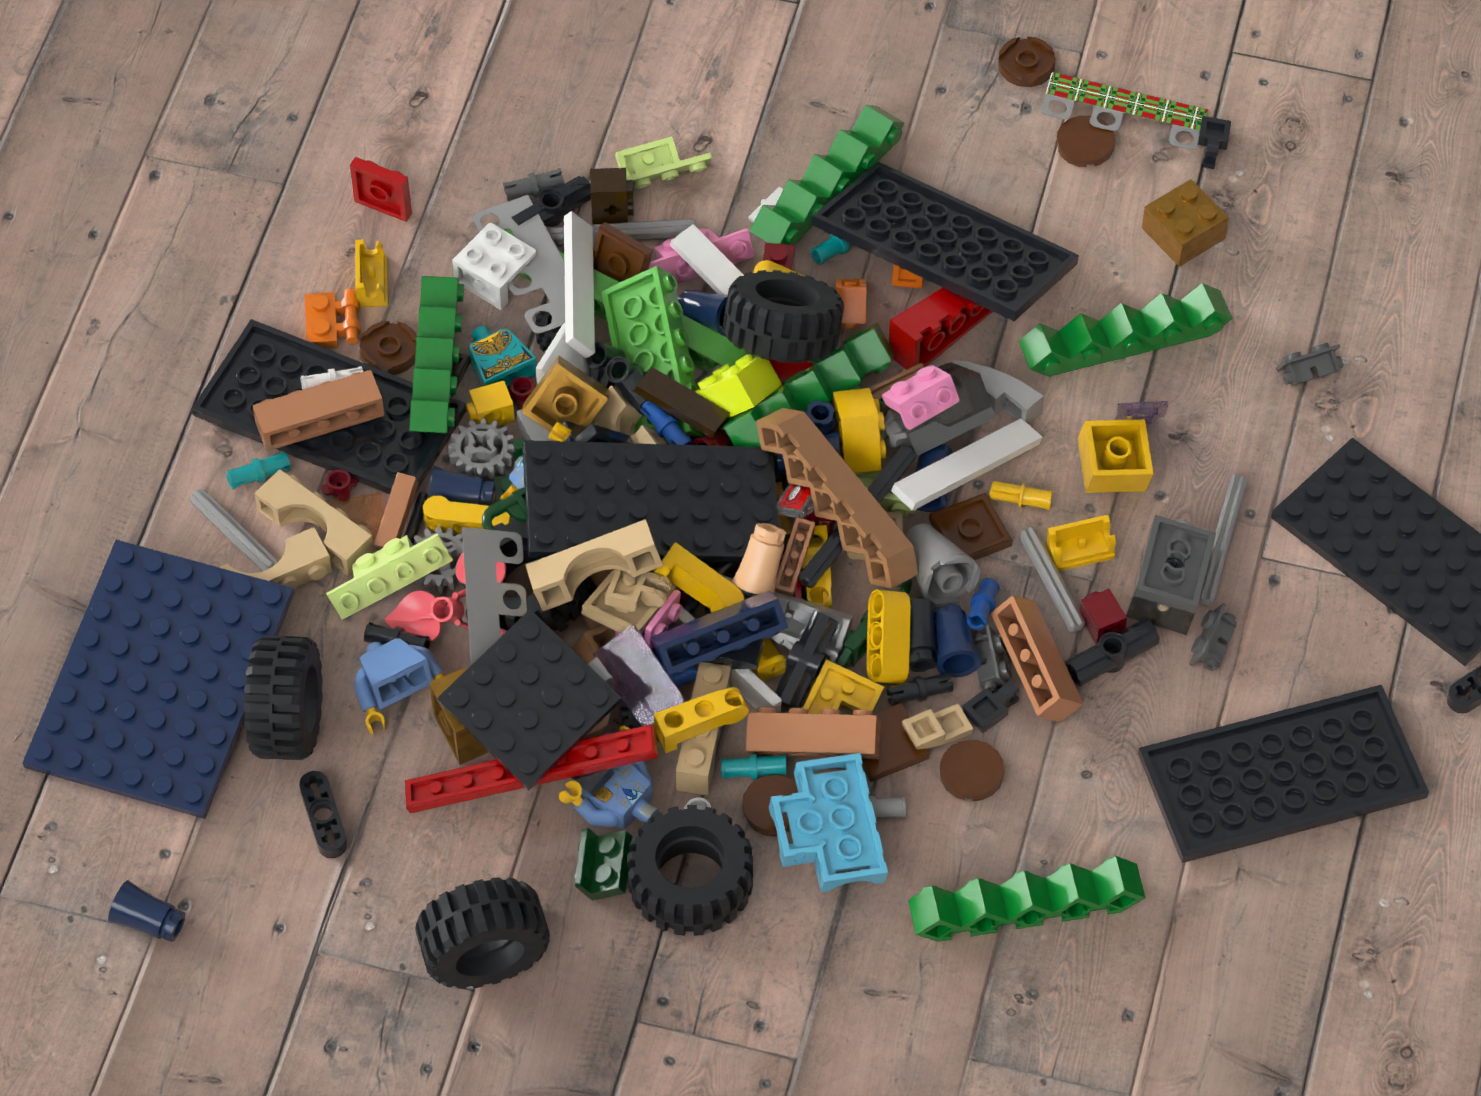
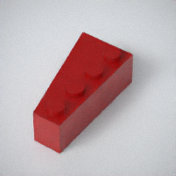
M941 288L890 319L888 340L895 353L893 360L906 370L919 363L926 367L993 311L977 305L975 302L952 293L945 288Z

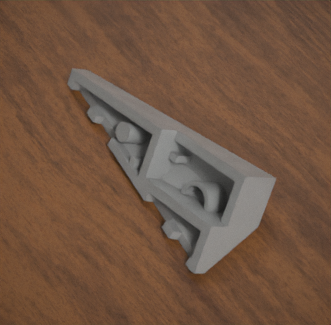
M721 575L732 583L733 578ZM740 589L744 595V600L757 595ZM775 591L774 595L779 599L788 628L781 630L777 635L770 638L791 651L797 640L800 641L815 610L839 622L838 629L826 650V659L836 664L844 650V639L851 629L855 615Z

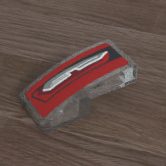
M789 484L775 507L778 510V514L803 519L812 513L814 507L810 487Z

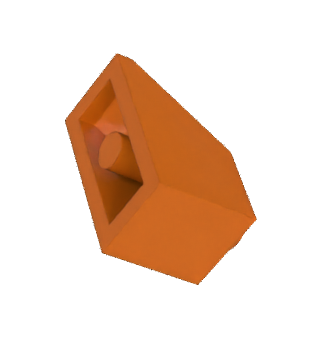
M836 278L835 290L840 294L844 303L841 327L859 328L860 324H866V279Z

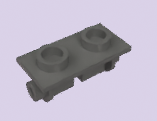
M1328 343L1313 347L1311 349L1312 353L1303 356L1301 352L1289 354L1283 357L1284 362L1276 370L1285 369V373L1282 374L1283 381L1286 385L1291 384L1292 386L1314 379L1310 370L1313 367L1317 378L1337 373L1339 368H1343L1341 357H1336L1334 353L1340 348V344L1329 347Z
M1225 603L1221 604L1214 611L1209 610L1202 619L1201 626L1203 631L1191 647V652L1194 654L1189 665L1193 666L1198 661L1204 663V667L1210 671H1214L1221 666L1228 647L1219 643L1218 640L1228 644L1237 625L1233 614L1223 613L1226 606Z
M987 624V634L976 633L973 636V640L981 658V663L987 661L986 664L980 665L977 669L980 687L982 689L988 688L993 693L997 690L998 686H1003L1009 681L1008 679L1012 678V672L1008 662L1003 657L1006 646L1000 633L996 634L991 626Z

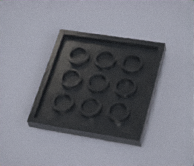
M530 609L437 697V701L529 791L622 701V697Z

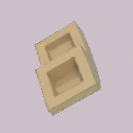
M958 703L936 713L929 709L902 721V725L916 749L941 746L968 737L973 733V727Z

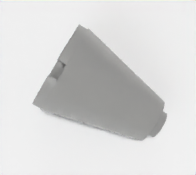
M918 524L909 530L906 537L914 547L918 569L916 579L924 599L933 601L936 607H945L948 604L960 602L959 596L966 591L970 594L975 589L979 581L980 569L972 557L929 524Z

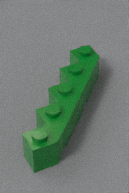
M865 105L852 130H839L827 155L814 154L802 179H789L776 205H762L749 231L768 243L794 246L813 227L812 216L876 164L892 146L899 142L902 136L901 129L905 123L878 106Z
M421 277V299L418 316V337H416L415 368L413 371L410 431L447 433L448 426L454 427L455 408H450L451 395L457 394V376H452L453 363H459L460 345H455L456 332H461L462 314H457L458 302L464 301V284H459V278Z
M1201 283L1182 300L1161 293L1141 310L1120 303L1100 321L1080 313L1059 331L1039 323L1018 342L1030 370L1050 377L1210 337L1221 331L1223 326L1231 321L1233 317L1221 291Z
M878 323L842 342L843 345L836 348L828 357L824 359L819 358L816 362H812L813 365L810 368L799 371L784 381L781 388L775 390L755 407L730 418L724 429L733 445L761 447L756 424L757 420L782 408L805 412L807 405L816 400L831 403L833 392L858 389L861 387L859 383L865 374L871 371L878 374L891 366L889 362L892 361L895 353Z
M1114 856L1104 860L1103 864L1092 871L1069 863L1060 866L1055 873L1046 878L1029 871H1020L1001 885L982 878L968 881L964 887L956 892L931 885L921 889L920 893L908 900L915 934L936 942L951 940V934L970 931V936L973 937L997 933L998 926L1015 924L1016 929L1041 926L1043 925V919L1061 916L1062 922L1089 918V912L1107 909L1108 915L1121 913L1146 897L1137 863Z

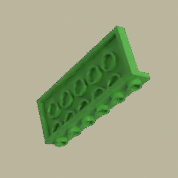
M655 266L602 290L612 346L622 349L625 352L626 359L640 365L644 370V375L653 367L695 392L698 389L693 375L695 367L689 356L687 346L689 338L683 327V309L678 302L676 293L678 285L675 277L662 268ZM642 415L635 425L634 434L642 425L656 430V428L645 415ZM677 418L679 427L688 437L693 436L698 439L706 436V434Z

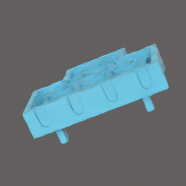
M860 753L796 762L794 776L798 793H792L789 796H772L770 799L769 812L777 830L781 866L786 867L814 862L821 892L831 891L838 886L858 881H867L874 884L885 883L888 875L887 865L883 859L884 852L880 835L876 829L877 822L874 809L869 799L870 792L867 779L862 769L863 762ZM827 768L846 769L828 773L813 774L816 771ZM785 813L793 842L791 844H788L782 814ZM859 868H860L859 871H852V872H846V873L836 874V872L846 871V870H853V869H859Z

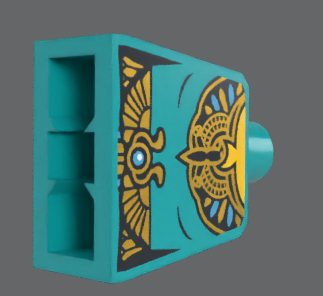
M483 325L477 327L472 332L471 336L475 342L469 345L470 362L480 387L505 381L508 389L511 382L518 377H528L530 379L536 377V357L509 329L503 328L491 333L487 326Z

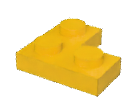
M826 659L803 708L809 710L808 714H821L822 709L838 710L840 704L852 710L873 711L884 686Z

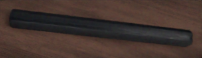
M901 446L868 487V491L879 504L916 458V453L910 446ZM838 526L799 574L798 580L804 587L813 588L843 551Z

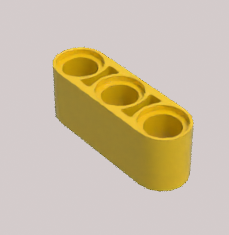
M874 590L869 597L866 669L869 680L873 682L901 684L908 677L911 605L910 598L905 592Z

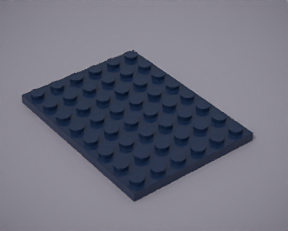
M115 540L22 762L24 768L205 819L245 720L244 689L247 678L246 671L253 644L264 635L278 636L295 594L293 587Z

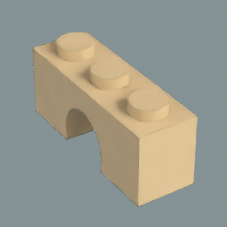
M614 386L608 388L609 399L593 419L595 421L594 424L630 435L634 443L669 444L664 437H659L655 430L643 425L634 434L635 425L642 415L636 411L619 388Z

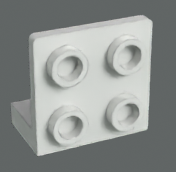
M488 223L452 260L454 277L459 278V284H464L465 289L502 310L509 303L507 284L536 256V249L495 224Z

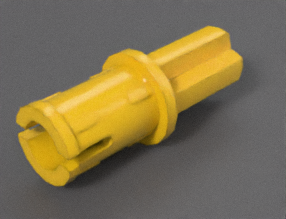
M994 481L991 484L990 498L1018 504L1019 508L1022 505L1050 510L1053 491L1025 487L1026 483H1022V486Z

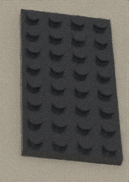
M880 162L874 164L812 216V225L826 233L832 234L851 245L872 253L876 257L893 263L1012 321L1018 319L1077 265L1079 257L1078 254Z
M251 319L192 407V414L197 418L263 444L255 422L253 405L261 403L266 399H275L294 391L302 390L301 376L327 373L328 369L333 368L335 371L362 366L363 372L372 371L382 396L384 416L276 449L329 471L345 470L350 474L351 478L357 479L359 483L390 495L397 472L416 477L419 482L417 490L419 489L467 409L466 403L451 398L450 408H455L454 427L448 426L447 433L410 431L413 382Z
M1351 438L1272 511L1271 518L1462 665L1466 666L1481 652V533L1354 438Z
M524 440L523 466L528 558H545L646 519L661 561L676 542L702 562L741 563L750 536L754 534L757 523H767L779 528L773 452L761 450V447Z
M1382 684L1140 747L1138 751L1139 758L1182 863L1427 798L1429 790Z

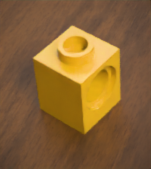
M505 381L469 390L470 403L466 404L469 419L476 420L477 425L480 424L482 418L486 419L487 425H491L495 420L498 421V426L515 422L514 406Z

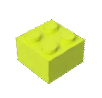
M747 354L735 361L736 364L731 367L726 364L712 372L713 375L698 382L700 388L695 392L730 412L729 418L755 407L782 386L769 360Z

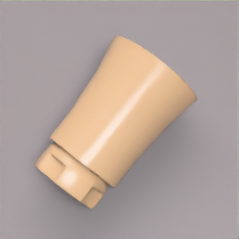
M767 523L756 524L754 534L750 536L742 562L732 580L735 586L757 595L769 590L775 594L776 577L784 549L785 530Z

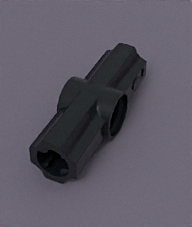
M577 176L558 188L543 189L539 193L538 199L532 202V206L511 218L519 226L539 214L545 226H557L562 222L565 214L591 200L590 182L584 176Z
M813 611L800 641L797 640L789 653L786 661L787 668L775 691L782 699V703L793 708L800 707L812 680L818 677L827 657L826 650L838 629V621L825 614Z
M1142 619L1118 633L1109 632L1104 634L1098 644L1066 660L1065 665L1074 684L1080 687L1106 672L1115 673L1120 671L1126 661L1159 644L1160 638L1151 621ZM1108 651L1116 652V654H1110Z

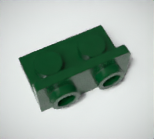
M589 828L582 829L578 845L577 869L574 874L575 887L592 901L625 894L628 876L627 854L630 853L629 845L633 836L626 830L598 836Z

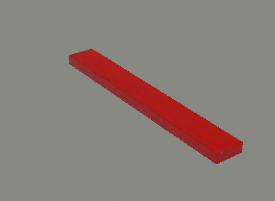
M651 724L581 740L535 785L658 758L656 729ZM492 760L405 780L406 809L411 814L525 787L498 760Z

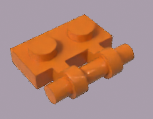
M346 289L342 301H335L334 292L304 294L307 341L324 348H337L338 338L346 337L348 344L358 343L361 323L357 320V313L360 310V305L354 289ZM345 315V321L337 323L336 316Z

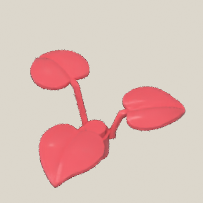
M462 553L456 565V577L461 583L465 584L464 553ZM496 562L498 583H503L505 579L506 563ZM466 589L458 593L454 592L452 597L441 596L437 598L423 590L411 592L401 600L397 607L385 618V621L393 629L398 626L404 628L406 632L429 636L431 642L441 633L440 622L455 623L456 626H461L468 630V623L462 620L464 606L460 601V598L466 596ZM500 628V637L508 630Z

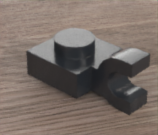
M1202 116L1197 144L1206 146L1202 167L1214 169L1218 150H1227L1231 121Z
M1011 680L994 694L986 688L962 705L963 712L984 733L1008 716V709L1006 707H1010L1019 701V697L1016 695L1019 692V688Z

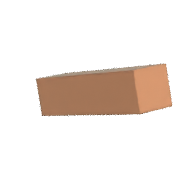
M397 472L374 543L377 550L382 549L392 539H401L419 484L416 477Z
M796 517L776 579L775 591L790 596L794 595L798 576L801 573L814 533L815 522Z

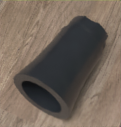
M915 598L910 599L909 669L912 672H925L937 666L936 605L931 600Z

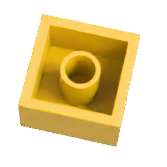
M870 388L833 392L836 417L835 431H839L840 456L854 473L882 470L881 459L886 458V446L881 436V431L885 430L883 412H880L879 400L873 399Z
M1145 419L1084 421L1077 439L1085 493L1146 492L1154 473Z

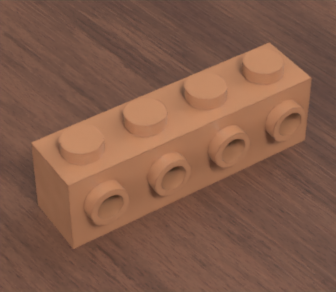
M371 370L353 373L342 379L327 381L315 387L297 390L288 395L275 399H266L261 403L253 405L255 422L266 451L384 416L382 396Z
M1012 595L991 612V616L1037 716L1062 722L1084 705L1037 602Z
M759 707L757 712H748L746 751L749 754H757V756L786 754V757L829 758L860 753L862 759H879L881 720L877 715H873V711L853 710V715H841V711L837 709H822L821 714H808V709L790 708L789 713H777L775 708Z

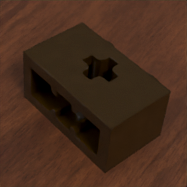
M626 168L590 169L592 225L603 224L604 222L608 224L627 223L628 216H634L633 180H627Z

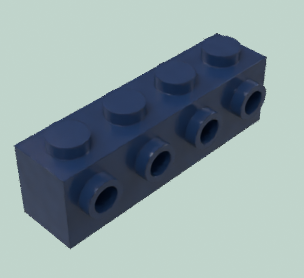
M769 590L651 637L661 667L670 675L682 673L688 670L690 666L700 662L715 660L721 654L728 651L743 649L751 642L761 638L773 637L781 630L788 628L779 599Z

